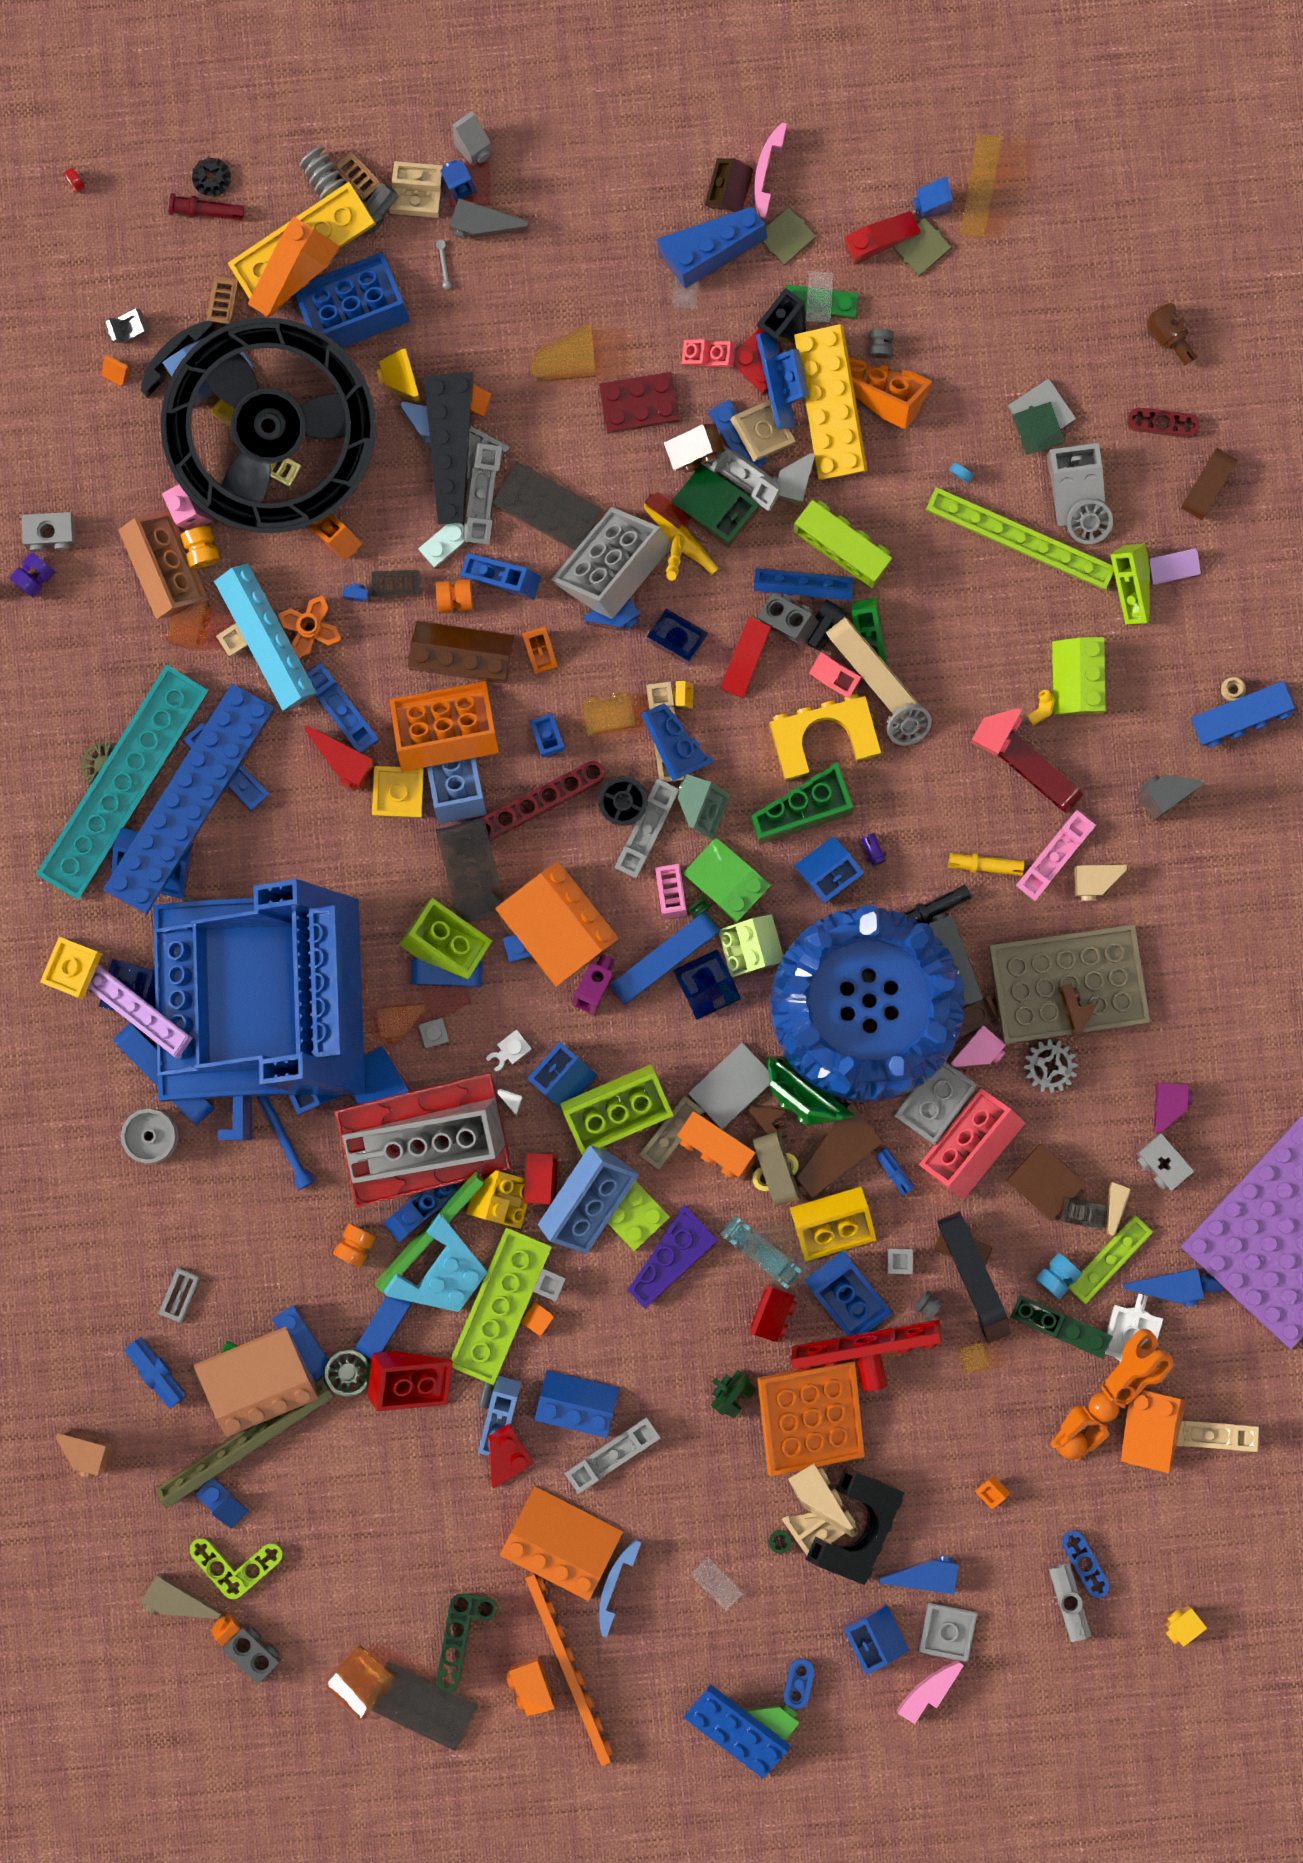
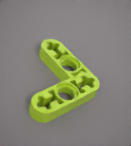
M198 1538L190 1545L192 1558L229 1599L241 1597L280 1563L284 1555L283 1549L279 1544L268 1543L235 1570L207 1538ZM197 1543L200 1545L205 1543L207 1545L205 1551L209 1556L212 1553L216 1555V1557L209 1560L207 1565L203 1563L207 1559L202 1553L198 1555L195 1552L198 1549ZM267 1548L270 1550L276 1549L278 1551L276 1554L278 1559L275 1561L271 1558L267 1561L265 1565L269 1566V1568L265 1570L262 1562L257 1560L256 1557L260 1556L262 1560L268 1554ZM215 1561L223 1563L224 1573L214 1575L211 1571V1564ZM249 1564H256L259 1567L260 1573L258 1577L251 1578L246 1574V1567ZM229 1571L233 1576H230L228 1579L232 1583L238 1582L240 1584L238 1594L235 1591L232 1593L228 1591L230 1585L226 1580L223 1584L219 1581Z

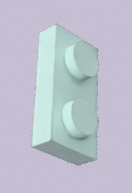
M461 523L447 524L418 548L434 568L466 543L464 541V526Z

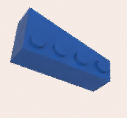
M749 207L658 238L656 241L659 254L686 289L766 240L767 234L765 223L753 207Z
M1282 681L1193 716L1191 720L1201 745H1208L1209 748L1222 744L1221 739L1231 736L1232 739L1245 735V730L1252 727L1258 730L1268 726V721L1278 718L1280 721L1293 716L1292 712L1297 711L1298 708L1288 683Z

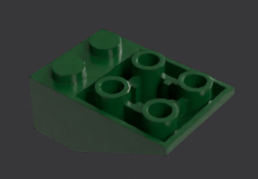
M703 465L698 467L671 501L672 505L728 548L759 510L757 502Z

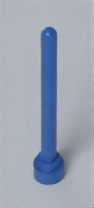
M257 1096L295 1172L294 1177L296 1180H294L297 1189L301 1190L315 1183L316 1180L312 1172L309 1173L301 1164L268 1096Z

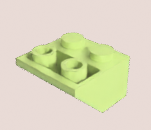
M772 914L752 918L720 929L719 936L731 978L780 964L783 952Z

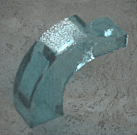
M737 1215L733 1217L720 1233L721 1236L786 1289L802 1271L800 1267Z

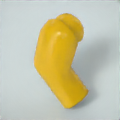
M1042 690L1038 694L1040 699L1038 709L1027 715L1033 726L1049 717L1053 712L1055 698L1049 690Z

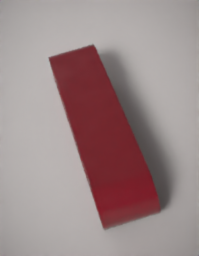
M1011 730L1007 737L1011 742L1004 753L1000 751L998 756L1060 810L1068 813L1080 800L1083 793Z

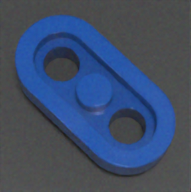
M796 1659L789 1667L784 1690V1701L792 1709L803 1708L809 1700L814 1667L807 1659ZM798 1667H805L806 1673L799 1675L797 1673ZM794 1691L801 1693V1697L798 1700H794L791 1697Z

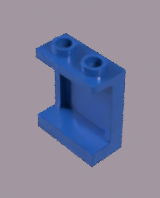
M252 1096L233 1097V1130H218V1140H252Z

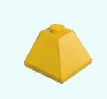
M406 348L379 361L381 369L376 371L380 384L385 383L388 391L404 400L422 405Z

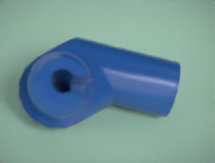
M1203 1275L1200 1278L1203 1291L1212 1293L1224 1290V1287L1216 1279L1210 1278L1208 1275Z

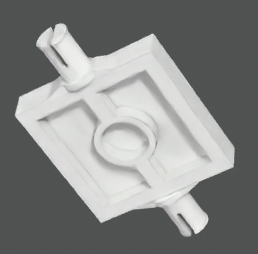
M1138 1294L1135 1308L1113 1306L1106 1332L1112 1335L1113 1339L1106 1355L1113 1356L1121 1362L1125 1344L1141 1329L1151 1330L1158 1340L1163 1318L1152 1316L1144 1311L1148 1296ZM1148 1339L1144 1340V1341L1141 1343V1346H1142Z

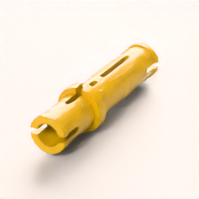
M950 852L948 868L970 870V873L983 871L1023 876L1024 860L978 856L977 853L964 855Z

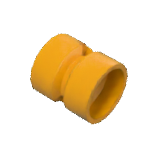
M211 526L193 528L181 534L183 546L189 550L186 556L190 569L210 566L221 560L217 546L212 545L215 538Z

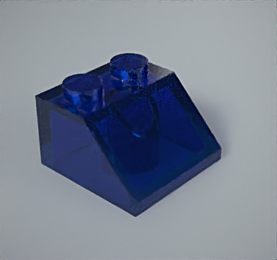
M718 949L673 970L696 1020L741 1000L733 978Z

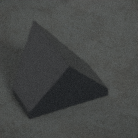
M785 288L756 326L776 341L796 343L794 334L806 332L805 302Z

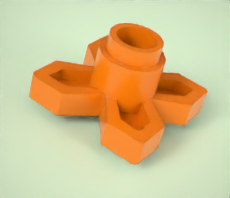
M323 596L309 600L306 613L304 614L292 608L278 614L284 629L297 632L291 645L299 659L311 655L315 640L328 647L342 641L336 626L322 623L329 611ZM309 624L315 626L313 630L306 631V627Z

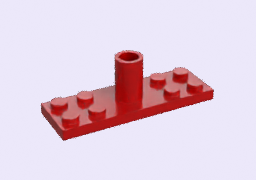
M940 1319L794 1345L791 1354L792 1369L808 1370L812 1369L815 1365L821 1364L829 1367L838 1364V1361L857 1358L863 1390L876 1391L883 1389L887 1386V1380L881 1354L893 1351L907 1353L912 1351V1348L921 1346L923 1349L936 1347L938 1343H941L942 1329Z

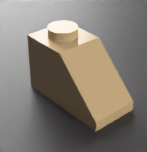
M1127 865L1076 866L1074 868L1075 897H1081V901L1084 902L1096 901V897L1103 895L1127 870Z

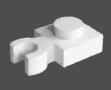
M515 1030L497 1044L501 1051L489 1054L486 1059L490 1061L494 1057L498 1058L500 1063L494 1070L500 1071L507 1059L513 1065L532 1049L518 1030Z

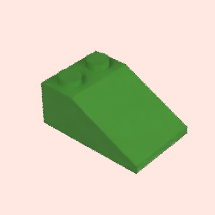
M717 838L682 873L736 924L771 887L753 868Z

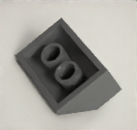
M1166 774L1159 778L1158 775H1155L1139 788L1141 793L1137 798L1151 818L1155 820L1196 791L1203 783L1201 780Z

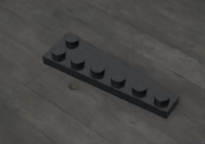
M474 372L424 376L438 525L462 523L465 516Z

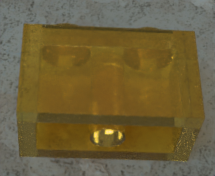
M624 692L611 694L610 699L601 700L600 697L588 698L586 703L581 704L587 736L636 727L630 695L625 696Z

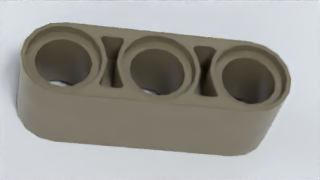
M774 1132L753 1139L755 1151L774 1205L779 1206L799 1200V1190L779 1133Z

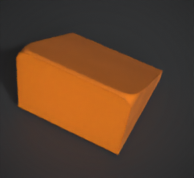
M106 355L101 372L102 376L123 386L131 372L127 364L110 355Z
M534 1302L521 1323L541 1337L555 1315Z

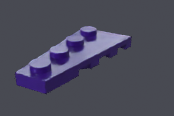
M685 1204L628 1289L645 1309L719 1242Z

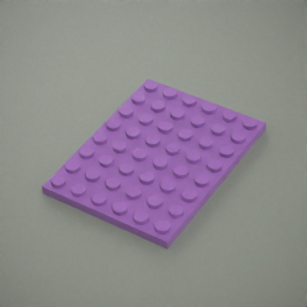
M1303 1114L1180 1246L1290 1350L1303 1337Z

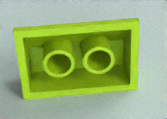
M1080 637L1052 641L1053 695L1055 698L1053 715H1103L1106 711L1104 637Z

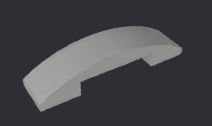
M477 443L466 494L464 541L488 545L490 543L492 528L490 514L496 471H499L502 446Z
M725 446V452L717 455V460L706 464L704 462L701 463L712 472L723 474L750 493V498L766 510L771 511L781 489L770 476L755 464Z
M659 779L656 780L648 797L646 812L637 821L614 868L634 878L638 877L677 797L678 788Z
M646 1417L564 1474L577 1493L580 1494L661 1437Z

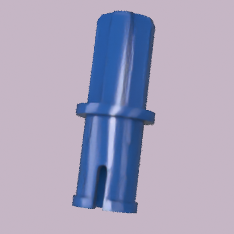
M884 1148L876 1154L877 1159L888 1173L887 1178L892 1179L902 1196L915 1188V1185L912 1184L904 1172V1166L899 1165L888 1148Z

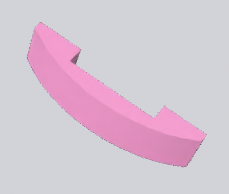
M783 122L767 140L756 169L754 187L755 207L757 214L764 223L771 194L764 193L762 190L771 151L777 153L782 151L787 123Z
M1076 810L1020 879L1016 887L1033 901H1036L1096 825Z

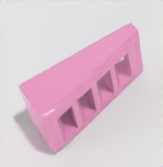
M680 864L655 867L663 919L687 916ZM676 874V878L662 880V876ZM673 884H677V885H678V887H675V888H668V889H664V888H663V886H667V885H673ZM679 894L677 898L665 899V896ZM678 904L681 905V906H675V907H669V908L666 907V906L678 905Z

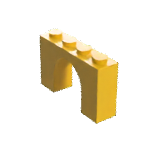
M854 694L851 698L845 697V701L836 704L835 700L822 703L819 709L812 710L811 707L797 710V715L788 717V714L785 713L773 717L774 721H771L769 726L785 781L809 775L802 747V737L812 724L819 721H833L846 730L856 762L880 756L881 750L865 696L859 697V694Z

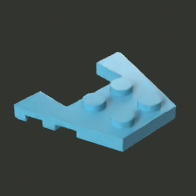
M439 1213L428 1228L427 1233L446 1245L444 1250L419 1285L413 1284L396 1273L385 1288L384 1293L388 1297L459 1312L485 1277L487 1270L449 1225L444 1216Z

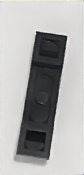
M210 320L186 328L170 339L159 350L148 366L140 390L146 398L164 382L161 375L158 374L165 367L162 362L183 349L191 340L195 343L211 334L215 327Z

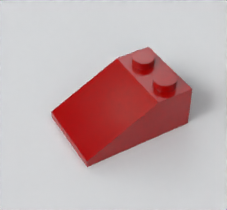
M306 725L304 730L341 779L340 783L342 786L354 792L357 788L363 791L374 770V766H376L373 759Z
M766 1284L750 1325L749 1333L777 1342L778 1338L784 1339L788 1325L784 1324L787 1315H793L797 1302L794 1301L795 1295Z
M401 1351L372 1353L367 1396L376 1411L448 1405L453 1361L446 1358Z

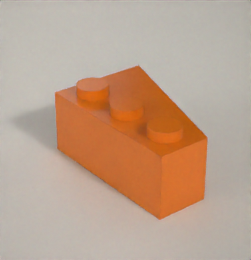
M694 1111L677 1135L682 1139L679 1144L691 1152L695 1148L703 1153L700 1158L713 1166L715 1162L723 1167L721 1172L731 1179L737 1176L744 1180L758 1159L756 1152Z

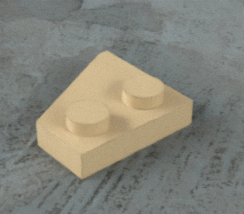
M813 1513L782 1518V1521L806 1555H808L815 1536L834 1543L846 1534Z

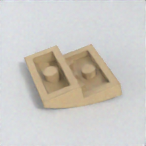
M394 161L392 188L399 197L390 207V214L438 218L442 187V173L440 170L443 169V165Z

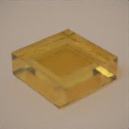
M983 1342L959 1348L965 1373L990 1366Z

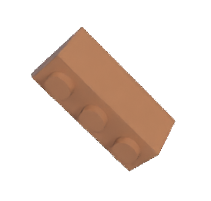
M71 1429L57 1433L56 1440L72 1468L79 1471L78 1475L93 1479V1477H97L109 1470L116 1445L115 1441Z

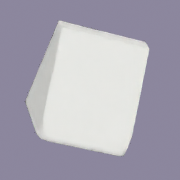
M502 1089L498 1090V1095L517 1115L523 1099L522 1096Z

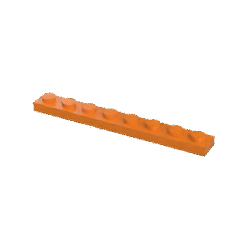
M535 1573L527 1575L525 1580L601 1766L611 1763L610 1756L614 1754L608 1740L604 1742L600 1733L604 1731L599 1717L594 1718L591 1711L595 1707L590 1694L585 1695L581 1685L585 1684L581 1671H575L572 1662L575 1661V1657L571 1647H565L562 1638H565L566 1635L561 1623L556 1624L553 1615L557 1613L552 1600L547 1601L543 1592L547 1588L542 1577L537 1578Z

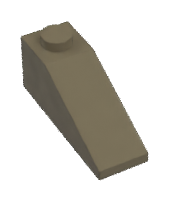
M160 1573L156 1575L141 1600L145 1604L144 1609L154 1615L160 1613L162 1615L218 1619L223 1614V1611Z

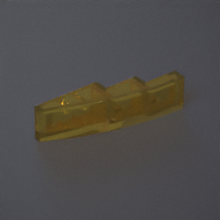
M977 133L960 234L984 238L1002 138L1000 136Z

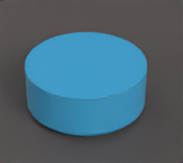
M955 462L949 469L952 474L966 483H970L975 476Z

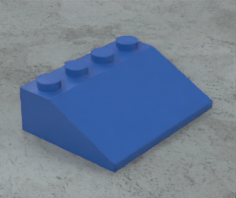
M383 252L316 277L305 288H301L295 293L306 325L322 332L341 348L411 322Z

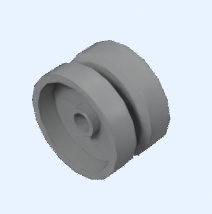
M143 1109L133 1113L125 1121L121 1131V1142L127 1155L135 1161L146 1164L160 1163L170 1158L177 1149L180 1139L179 1129L174 1119L165 1112L155 1109ZM148 1131H151L154 1135L151 1141L146 1140L145 1137L149 1135Z

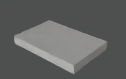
M741 1043L688 1094L723 1129L770 1085L769 1070Z
M945 1062L931 1079L911 1091L894 1117L935 1145L978 1084Z

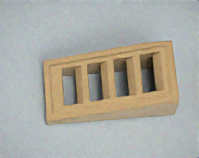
M1110 1182L1106 1225L1107 1234L1111 1236L1116 1234L1131 1191L1130 1188Z

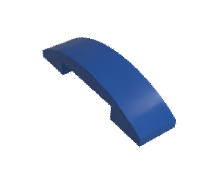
M322 662L307 673L317 692L315 696L357 752L363 753L379 741V738Z

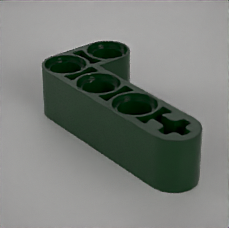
M463 1593L456 1594L451 1599L437 1673V1685L442 1691L451 1692L459 1686L471 1618L484 1621L493 1619L497 1614L498 1608L496 1602L492 1599ZM458 1598H465L468 1601V1609L466 1611L458 1612L455 1609L454 1604ZM483 1602H490L492 1604L493 1612L490 1616L484 1617L480 1614L479 1607ZM454 1623H461L463 1625L464 1633L462 1636L453 1637L451 1635L450 1628ZM450 1648H456L460 1653L459 1659L454 1663L446 1659V1652ZM443 1664L450 1667L458 1666L457 1672L452 1670L451 1678L455 1679V1684H450L449 1688L445 1687L444 1682H441L442 1677H446L448 1669L443 1670Z

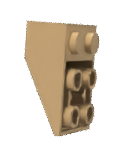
M812 1464L788 1479L804 1509L852 1538L856 1536L854 1528L857 1527L848 1510L842 1511L841 1507L844 1506L835 1489L830 1491L828 1488L831 1483L822 1467L817 1469L815 1464Z

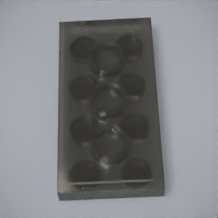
M516 461L492 503L495 507L574 551L590 533L602 512L600 507Z
M484 818L435 830L457 916L466 922L498 915L499 913L495 908L504 902Z
M387 1661L365 1708L456 1751L478 1704L453 1692L442 1691L437 1684Z

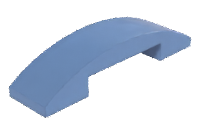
M636 1539L624 1549L606 1578L599 1609L601 1634L606 1638L616 1612L607 1608L623 1563L633 1566L642 1540Z

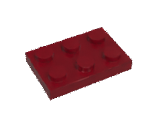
M672 372L599 384L607 433L680 421Z

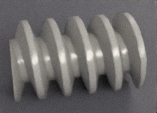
M319 146L310 151L301 160L299 165L302 169H305L304 174L310 178V184L315 186V192L321 194L320 200L339 189L345 182L343 178L335 179L340 174L338 170L330 171L335 164L334 162L326 164L330 157L329 154H320L325 149L324 146Z

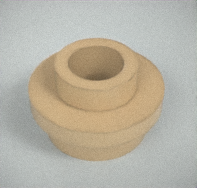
M1236 677L1226 679L1221 686L1222 696L1230 702L1244 697L1246 692L1244 682ZM1235 687L1238 692L1232 694L1229 692V688Z

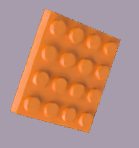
M854 1360L838 1361V1364L829 1367L818 1365L808 1370L798 1369L758 1377L768 1475L772 1477L801 1471L812 1464L820 1467L865 1457Z

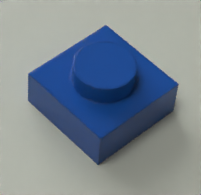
M350 584V587L344 586L342 596L344 600L369 603L370 592L368 589H365L364 585Z

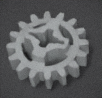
M1048 1039L1046 1046L1040 1041L1037 1043L1039 1049L1036 1050L1031 1047L1029 1050L1033 1055L1025 1056L1024 1058L1029 1061V1065L1023 1066V1069L1030 1072L1025 1078H1032L1034 1080L1031 1084L1032 1087L1039 1084L1040 1092H1043L1046 1087L1049 1089L1050 1094L1054 1093V1087H1057L1059 1091H1063L1062 1084L1065 1083L1070 1086L1072 1083L1068 1078L1076 1077L1077 1075L1072 1072V1068L1078 1067V1064L1071 1061L1076 1055H1069L1067 1053L1070 1049L1069 1046L1062 1049L1061 1041L1052 1045V1040ZM1051 1050L1048 1057H1037L1041 1052ZM1060 1054L1065 1058L1067 1067L1061 1064ZM1053 1059V1065L1057 1068L1048 1074V1068L1044 1064L1049 1063ZM1034 1066L1038 1067L1041 1071L1042 1076L1040 1079L1035 1073ZM1053 1076H1064L1060 1081L1050 1083Z

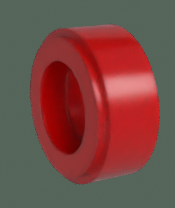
M73 168L63 172L75 193H79L84 189L83 181Z

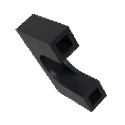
M845 1467L836 1490L863 1503L868 1515L866 1529L856 1542L845 1546L836 1545L815 1536L805 1560L820 1568L865 1585L872 1574L874 1563L882 1551L883 1542L887 1533L892 1528L893 1519L897 1510L902 1505L905 1493L891 1485Z

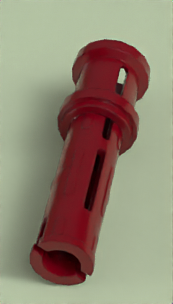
M171 193L169 215L174 213L186 214L190 218L203 215L243 221L244 205L198 200L196 196L188 198Z

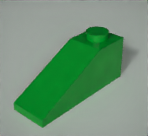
M878 597L853 601L852 615L855 628L888 666Z

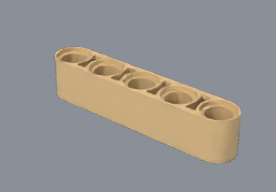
M844 617L826 632L830 640L891 712L896 711V708L901 709L905 707L906 703H913L914 705L918 703L847 617Z

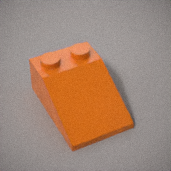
M1142 1390L1128 1406L1121 1462L1170 1474L1187 1400Z

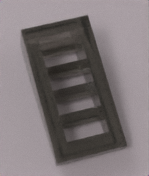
M420 570L371 572V597H421ZM378 577L383 578L382 591H378ZM388 578H393V590H388ZM398 578H403L402 590H398ZM408 578H412V589H408Z
M1066 1197L1061 1221L1103 1230L1108 1207L1102 1204Z

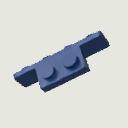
M759 333L756 335L758 349L762 359L763 372L766 377L768 395L771 400L776 427L778 429H793L796 425L791 404L809 397L799 349H791L780 354L777 341L766 333Z

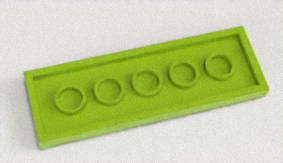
M506 1227L452 1354V1368L489 1384H495L552 1246Z

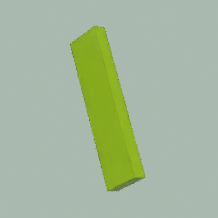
M1134 1215L1081 1271L1082 1275L1074 1284L1068 1285V1289L1086 1305L1149 1238L1153 1231Z

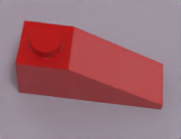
M908 211L844 236V243L854 264H857L921 234V231L912 212Z

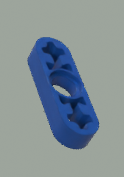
M1076 1530L1065 1532L1062 1536L1061 1544L1087 1592L1095 1598L1104 1597L1109 1591V1582L1085 1538ZM1070 1535L1074 1538L1079 1537L1080 1540L1077 1542L1080 1550L1084 1547L1087 1550L1086 1552L1079 1553L1075 1558L1072 1557V1554L1077 1553L1074 1547L1067 1546L1066 1544L1069 1542L1068 1537ZM1082 1557H1089L1092 1560L1090 1570H1080L1078 1562ZM1098 1570L1099 1574H1094L1098 1582H1104V1585L1101 1586L1102 1591H1092L1091 1587L1094 1586V1583L1090 1577L1085 1580L1084 1576H1089Z

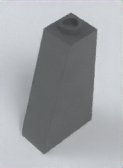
M943 913L932 917V923L928 925L933 929L935 936L942 941L943 946L949 949L954 958V964L958 966L959 975H962L964 1006L983 1000L953 916L946 917V914Z

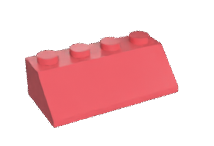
M980 1088L920 1162L919 1166L964 1200L1025 1125V1122L1012 1109Z

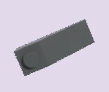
M458 198L449 227L451 231H454V236L467 239L468 236L476 238L528 230L529 222Z

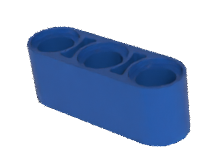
M420 959L411 960V985L482 987V961L478 963L470 978L466 979Z
M386 1296L355 1349L372 1359V1353L383 1352L412 1302Z

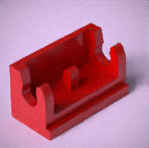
M526 1153L524 1203L551 1204L556 1197L557 1154Z

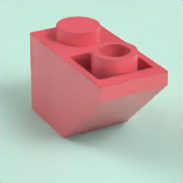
M823 652L819 654L809 674L847 698H851L863 679L858 672Z
M1016 708L983 718L970 743L994 756H997L1000 751L1004 753L1011 742L1007 738L1010 731H1016L1023 718L1019 717L1022 710Z

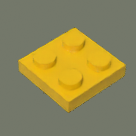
M374 766L372 816L422 818L424 768L402 772L401 767Z
M59 937L40 983L84 999L102 953Z

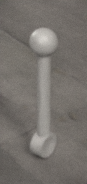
M438 240L436 246L440 251L444 277L442 286L445 290H449L452 287V283L448 278L444 251L446 243L444 240Z

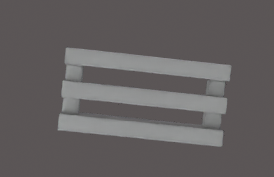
M177 1268L158 1314L182 1323L201 1277ZM183 1275L185 1277L170 1313L166 1312L179 1277ZM189 1279H193V1282L191 1284L185 1302L182 1306L179 1316H176L175 1313L182 1299Z

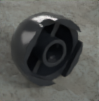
M621 776L605 783L600 790L598 802L600 812L606 820L614 825L628 826L633 825L642 818L647 809L648 799L641 783L634 778Z

